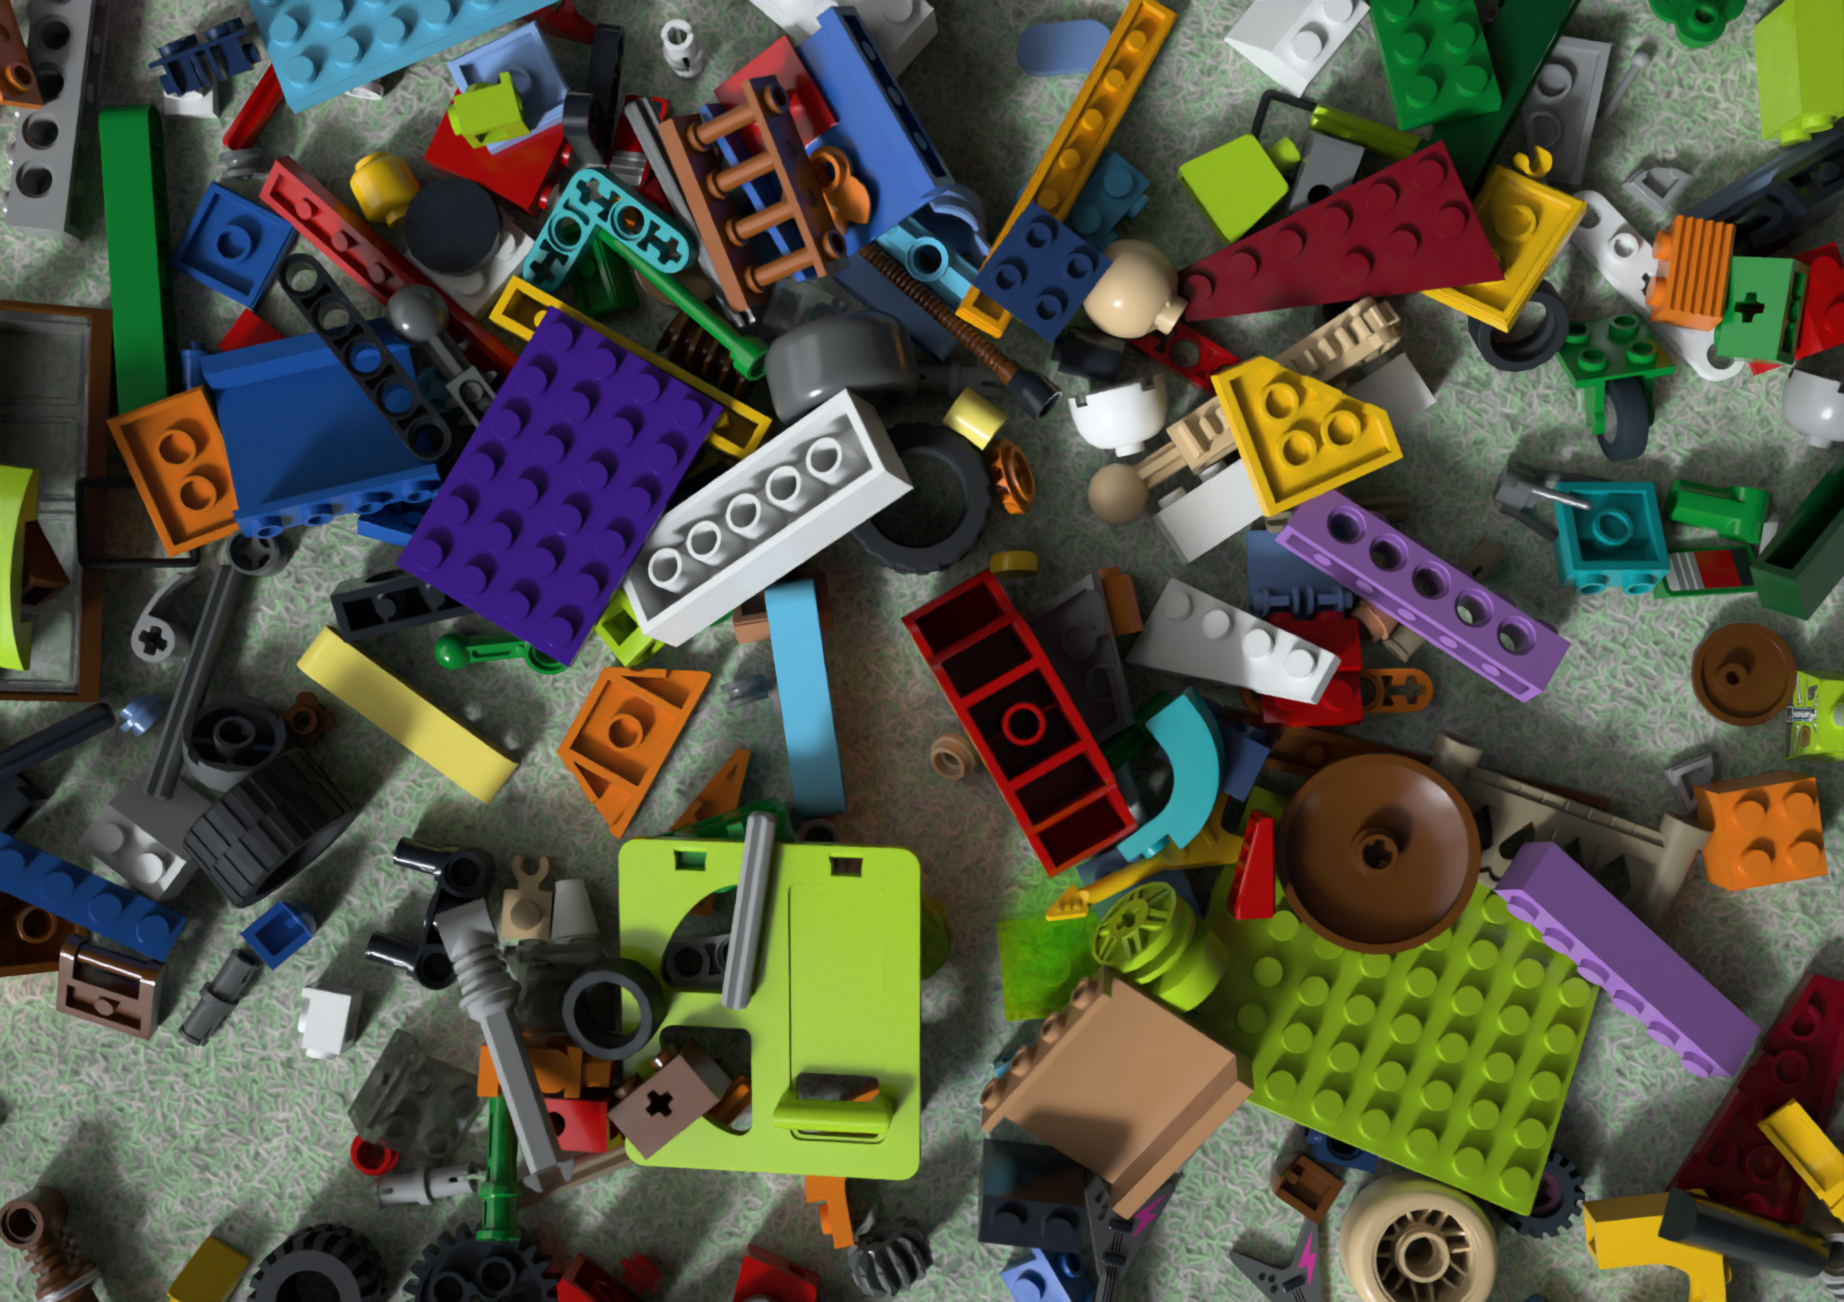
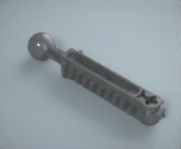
M409 284L398 289L389 298L385 309L386 325L391 335L402 344L410 347H422L448 381V384L445 386L452 395L444 407L448 411L463 409L464 413L457 422L459 426L466 427L474 424L477 429L500 390L494 387L501 377L500 374L494 370L483 373L479 367L471 364L446 330L449 322L448 307L444 298L435 289L423 284Z

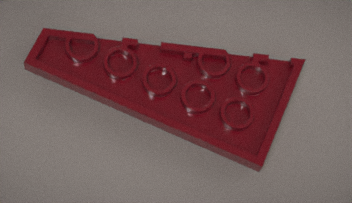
M1443 140L1178 271L1177 295L1188 301L1182 313L1186 321L1190 322L1358 300L1370 296L1381 297L1503 281L1506 279Z

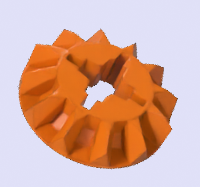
M1008 438L994 441L988 453L991 464L988 470L992 474L993 486L996 487L999 500L1004 503L1005 509L1010 514L1019 516L1029 513L1032 508V501L1035 498V485L1029 463L1022 450Z

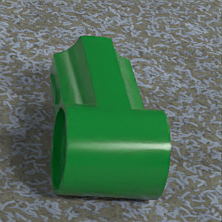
M1682 479L1674 480L1666 497L1664 507L1665 521L1717 532L1716 536L1727 540L1759 544L1761 543L1764 523L1767 522L1772 494L1749 487L1730 486L1725 489Z

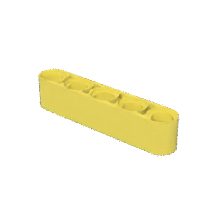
M328 624L324 625L296 664L310 678L468 793L485 803L490 804L519 765V762L512 755L355 641L344 643L341 632Z

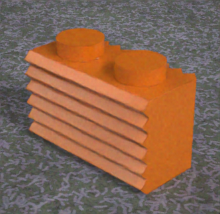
M1677 215L1664 230L1660 229L1658 231L1652 249V258L1659 260L1657 276L1654 275L1650 279L1645 296L1646 305L1652 306L1650 322L1710 332L1723 320L1736 232L1735 224L1715 222L1714 220L1706 221L1704 218L1696 219L1694 216Z

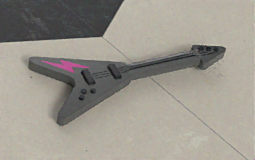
M1082 1166L1086 1206L1096 1270L1099 1276L1095 1302H1115L1119 1280L1124 1277L1173 1195L1175 1186L1171 1183L1164 1185L1127 1220L1112 1211V1198L1099 1176Z
M1307 1217L1304 1218L1291 1258L1283 1266H1274L1236 1250L1229 1252L1228 1257L1232 1263L1271 1302H1323L1318 1225Z

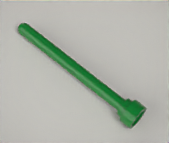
M601 228L598 236L603 242L731 351L730 358L733 360V366L749 381H756L766 374L764 359L765 354L770 350L768 343L761 337L743 336L671 273H664L656 269L605 229Z

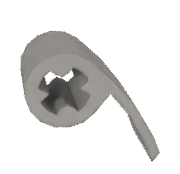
M177 572L152 597L141 613L132 632V649L139 658L146 662L172 664L181 661L188 655L192 644L190 632L186 626L178 621L167 618L166 615L176 600L194 582L201 578L200 576ZM158 634H161V637L168 641L165 649H162V645L156 642Z

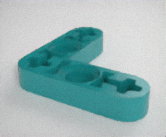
M591 167L578 171L571 178L524 261L523 276L527 283L547 294L566 287L601 228L605 229L656 269L664 273H675L690 267L696 260L698 249L686 227L610 170L604 167ZM598 180L600 184L597 191L602 196L611 200L619 198L620 195L621 199L614 205L604 198L591 200L589 196L592 190L586 184ZM628 206L638 208L643 214L644 227L639 234L630 232L624 225L623 214ZM566 217L575 219L580 225L581 237L577 244L567 242L562 236L561 224ZM653 234L664 242L676 239L679 242L676 250L682 256L670 260L667 257L669 253L667 245L659 239L648 244L646 240ZM557 251L565 254L556 258L551 266L550 271L556 277L546 280L543 277L545 269L540 263L552 260Z

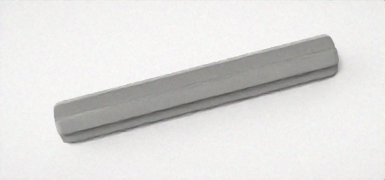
M753 811L748 817L721 996L723 1006L736 1010L746 1009L751 1000L778 822L777 816L769 812Z

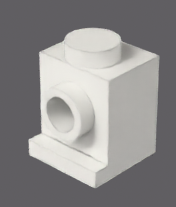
M322 981L312 982L302 988L301 997L310 998V1003H306L302 1008L298 1023L299 1032L304 1033L301 1048L307 1049V1056L332 1060L336 1059L337 1054L341 1055L353 1047L364 989Z

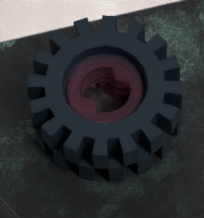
M1550 1148L1541 1177L1545 1180L1542 1189L1546 1195L1543 1194V1199L1539 1198L1537 1202L1534 1201L1530 1216L1520 1215L1496 1204H1490L1500 1218L1518 1233L1525 1236L1529 1233L1533 1238L1543 1239V1233H1547L1552 1238L1560 1235L1557 1230L1559 1226H1563L1568 1230L1574 1225L1568 1220L1572 1213L1578 1217L1580 1216L1583 1209L1577 1205V1201H1585V1192L1579 1188V1185L1584 1184L1582 1176L1574 1170L1577 1167L1554 1148Z

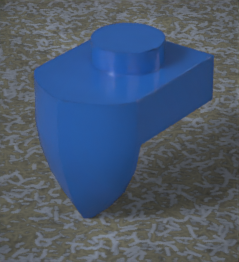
M283 898L242 931L240 935L273 971L315 935L317 928L315 913L312 906L303 901Z

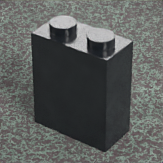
M984 1138L978 1179V1242L1080 1253L1086 1213L1082 1164H1079L1052 1146Z

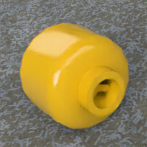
M380 151L364 157L356 163V172L351 177L350 185L365 218L375 224H388V227L391 229L404 226L403 220L409 203L421 190L409 162L402 157L392 156L388 151Z

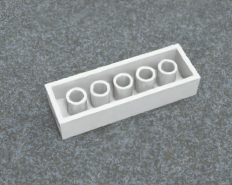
M845 388L663 515L622 583L643 635L678 647L913 489L914 487L875 407Z

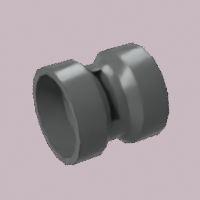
M238 529L231 535L226 547L227 559L234 569L240 573L264 578L275 576L283 571L290 555L288 544L280 534L271 538H255L253 536L246 538L241 529Z

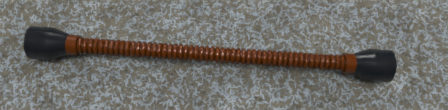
M872 242L857 252L864 260H868L870 265L872 264L874 268H877L878 272L886 276V279L895 284L897 288H900L901 292L909 296L915 304L923 308V311L932 316L938 324L946 328L952 336L960 340V343L969 348L971 352H974L975 356H978L980 360L988 364L989 368L997 372V375H999L998 379L1009 388L1016 404L1035 421L1038 422L1055 407L1063 391L1046 376L1022 367L1015 360L1008 359L1006 355L998 351L997 347H994L992 343L984 339L983 335H980L978 331L970 327L969 323L955 315V311H952L950 307H947V304L938 299L936 295H933V292L924 287L919 280L912 277L904 267H901L896 260L887 255L882 248H878L876 243Z

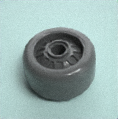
M883 311L847 312L802 324L776 338L770 344V350L765 354L764 359L765 373L776 415L787 427L797 423L845 388L874 406L879 417H883L912 401L920 386L919 369L908 329L900 318Z

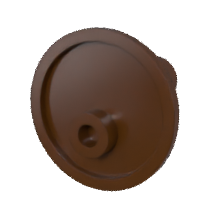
M1735 623L1723 626L1708 635L1693 652L1691 682L1694 693L1707 713L1721 722L1734 726H1754L1765 723L1781 713L1793 696L1797 670L1792 652L1778 634L1764 626L1754 623Z

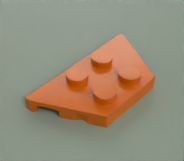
M626 667L603 668L558 748L557 754L568 770L573 772L580 783V788L589 801L594 803L614 837L618 839L624 837L714 676L710 672Z

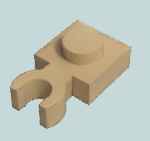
M517 854L512 861V872L519 881L518 888H504L500 938L550 941L556 890H542V881L551 872L550 856H541L539 871L536 874H530L524 868L525 854Z

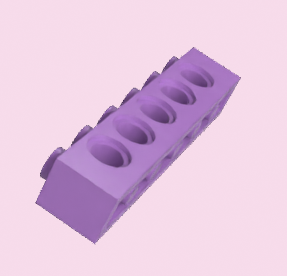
M1336 487L1296 505L1274 539L1277 543L1523 703L1544 691L1571 645L1570 642L1559 636L1554 626L1546 621L1531 618L1517 609L1515 602L1508 596L1499 592H1491L1474 581L1473 575L1465 568L1454 564L1450 565L1432 553V549L1425 542L1403 535L1391 527L1388 519L1382 514L1372 510H1365L1351 501L1347 493L1340 487ZM1331 525H1337L1344 529L1348 536V541L1338 539L1333 534ZM1373 552L1383 554L1389 562V568H1383L1378 565L1373 557ZM1415 579H1420L1427 583L1431 590V596L1424 595L1418 590ZM1458 606H1462L1470 612L1473 619L1472 624L1460 617ZM1500 633L1506 634L1511 638L1514 644V651L1507 649L1503 645Z

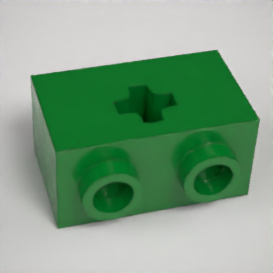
M1733 256L1724 318L1715 326L1714 344L1717 348L1716 356L1732 361L1793 365L1810 266L1790 258ZM1764 304L1763 313L1754 314L1752 317L1753 309L1760 308Z

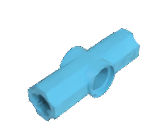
M912 215L874 241L903 264L912 277L919 281H924L956 308L960 305L979 269L956 252L947 240L935 235ZM929 244L937 247L942 256V263L934 273L924 270L919 261L922 249Z

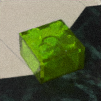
M1089 907L1086 917L1055 921L1046 920V911L994 916L1003 1013L1006 1022L1047 1018L1054 1011L1060 1013L1070 1002L1072 992L1077 984L1084 977L1091 979L1100 969L1101 965L1092 957L1091 942L1097 927L1096 912L1092 907Z

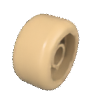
M1413 1170L1398 1171L1384 1175L1368 1184L1358 1193L1349 1205L1341 1224L1339 1249L1342 1265L1349 1282L1363 1302H1485L1494 1287L1499 1269V1248L1494 1229L1480 1206L1464 1191ZM1423 1237L1422 1248L1415 1254L1406 1255L1407 1246L1413 1240Z

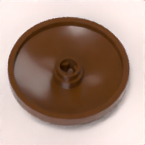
M1364 752L1352 754L1332 761L1316 770L1303 781L1288 800L1280 817L1275 837L1277 875L1282 890L1295 913L1313 932L1323 939L1339 947L1359 953L1392 954L1404 952L1426 944L1438 937L1458 919L1473 895L1480 872L1481 844L1474 817L1461 794L1449 781L1429 766L1409 757L1393 753Z

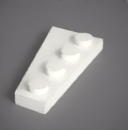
M1172 577L1143 627L1144 631L1140 632L1124 661L1133 668L1152 669L1172 676L1207 680L1217 685L1251 689L1257 693L1315 705L1318 704L1341 662L1335 654Z

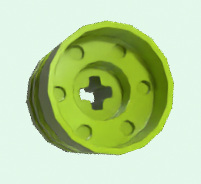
M1153 881L1138 886L1122 896L1106 912L1096 927L1091 942L1092 957L1101 966L1105 964L1182 1015L1199 1005L1214 990L1225 972L1229 957L1226 943L1203 919L1195 915L1193 908L1166 882Z

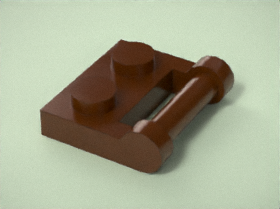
M70 933L60 951L56 1010L145 1040H150L158 1029L162 986L168 973V964L156 959H151L149 962L91 944L86 936ZM83 963L138 980L140 985L85 968Z

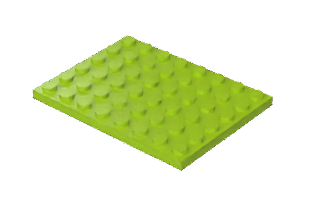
M1255 785L1252 786L1245 799L1233 835L1244 837L1251 809H1262L1275 820L1276 837L1280 817L1289 799ZM1237 863L1222 865L1202 919L1226 943L1229 956L1225 972L1214 990L1199 1005L1184 1013L1183 1016L1251 1059L1254 1092L1245 1102L1510 1211L1530 1216L1600 985L1591 983L1578 973V965L1566 954H1561L1547 946L1542 940L1543 934L1531 923L1524 922L1511 914L1506 907L1508 903L1494 890L1477 882L1473 895L1464 911L1438 937L1426 944L1404 952L1366 954L1339 947L1313 932L1299 918L1289 904L1277 875L1276 864V915H1274V918L1234 919L1226 910V902Z

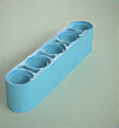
M814 577L775 582L764 588L797 816L798 819L847 813L844 778Z

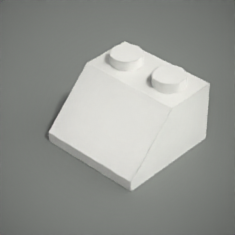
M1255 0L1224 40L1289 93L1300 98L1358 28L1371 7L1362 0Z
M149 766L106 803L77 844L155 902H160L178 897L199 869L198 864L183 849V839L190 827L214 802L180 777L178 778L173 796L168 801L143 794L142 789L150 769Z

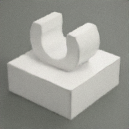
M211 65L207 66L213 79V85L206 86L201 79L203 83L202 88L185 93L183 96H178L177 93L168 95L164 90L165 115L169 119L219 118L218 77Z

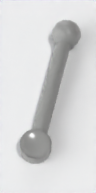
M1639 50L1633 54L1631 68L1599 117L1595 119L1591 138H1601L1607 132L1608 125L1606 122L1640 70L1650 65L1651 55L1648 51Z

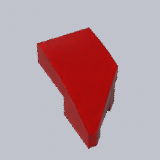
M563 0L555 12L546 6L521 17L529 23L536 20L541 30L557 37L587 45L593 44L596 26L581 16L576 10L577 7L570 0Z

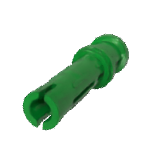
M503 1092L498 1097H489L486 1182H482L481 1187L478 1188V1196L483 1198L482 1229L477 1231L476 1240L480 1241L522 1239V1231L517 1229L518 1198L523 1196L521 1182H517L518 1135Z

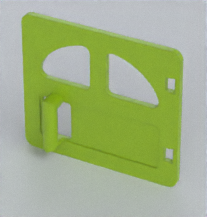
M635 836L630 838L621 847L618 855L621 958L634 960L651 971L662 987L666 1005L663 1022L653 1038L643 1049L631 1057L623 1059V1082L635 1072L643 1078L654 1069L650 1062L665 1048L662 1031L667 1026L745 1029L751 1036L752 1126L747 1130L739 1131L720 1123L708 1113H704L647 1160L625 1136V1151L628 1157L636 1164L657 1167L906 1180L914 1176L921 1162L922 862L918 853L905 845L775 841L751 1000L746 1009L736 1010L722 1005V990L675 988L667 985L662 979L661 969L670 940L690 909L708 894L725 886L738 885L745 839ZM677 851L707 852L705 868L679 867ZM832 857L863 858L861 873L833 872ZM621 986L623 1036L636 1030L641 1022V1013L633 995ZM819 1073L873 1076L879 1082V1093L873 1097L872 1102L798 1098V1074ZM667 1091L663 1095L667 1097L669 1092ZM802 1130L871 1133L876 1135L804 1132Z

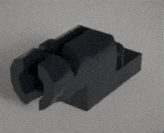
M1844 135L1775 175L1771 180L1766 195L1741 209L1735 218L1726 223L1736 225L1734 247L1747 240L1749 249L1742 257H1768L1776 249H1781L1791 243L1804 232L1823 222L1835 212L1840 199L1844 197ZM1754 225L1758 230L1750 234Z

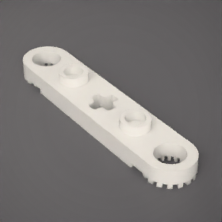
M1584 190L1572 195L1587 202V205H1590L1592 209L1594 208L1597 214V221L1593 228L1585 229L1577 226L1570 237V240L1582 251L1581 253L1679 356L1683 357L1693 367L1700 377L1708 381L1717 382L1735 376L1742 369L1745 362L1730 360L1725 369H1717L1707 359V351L1710 345L1714 344L1715 327L1710 332L1650 322L1652 306L1646 305L1645 295L1641 290L1646 285L1642 279L1643 276L1648 280L1654 275L1657 276L1659 260L1652 258L1653 248L1601 194L1595 191Z

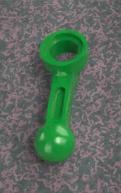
M448 632L437 640L434 647V655L437 662L448 670H460L469 663L523 657L531 669L545 675L559 674L569 668L510 632L466 636L460 632Z

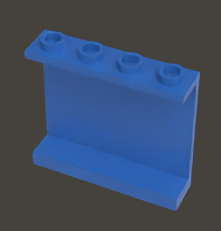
M830 6L816 17L822 28L796 48L839 121L838 124L805 148L808 157L815 149L823 146H836L842 149L852 162L853 175L866 185L870 194L871 215L869 223L859 224L850 221L849 228L844 236L847 244V256L850 258L953 187L956 182L855 6ZM722 103L704 104L698 109L705 122L726 112ZM737 130L713 142L721 148L731 167L752 157ZM830 162L827 165L826 172L828 177L834 180L835 168ZM776 170L768 176L762 175L739 186L746 191L756 209L755 212L781 201L783 187ZM795 218L765 230L772 236L780 250V257L806 246ZM814 265L792 274L798 283L819 278Z
M385 316L366 320L416 384L417 377L409 346L400 343L391 335L386 325ZM347 325L325 330L330 332H338L340 330H343ZM317 332L200 357L203 375L214 393L238 509L233 510L234 519L246 538L252 536L255 538H271L281 534L283 529L303 524L311 527L321 526L331 522L336 516L353 512L359 515L372 514L380 511L384 505L395 502H422L431 498L433 493H438L443 483L438 465L435 463L428 465L414 457ZM373 349L361 351L355 359V368L361 372L375 370L380 364L381 354ZM405 389L392 391L386 400L387 409L395 413L406 411L413 401L412 393ZM428 428L419 435L417 446L423 452L433 453L435 451Z

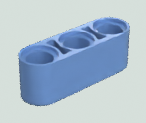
M858 253L849 258L851 267L834 273L833 279L871 311L888 312L900 318L908 329L911 342L937 362L943 363L960 342V340L952 336L946 328L938 324L932 316L923 311V308L915 304L909 296L901 292L900 288L892 284L890 280L886 279V276L878 272L877 268H874L872 264L870 265L868 260H864ZM920 281V283H922L924 287H927L929 291L933 292V295H936L938 299H941L943 303L947 304V307H950L952 311L956 312V307H954L951 303H949L946 299H944L941 295H939L936 291L930 288L923 281Z

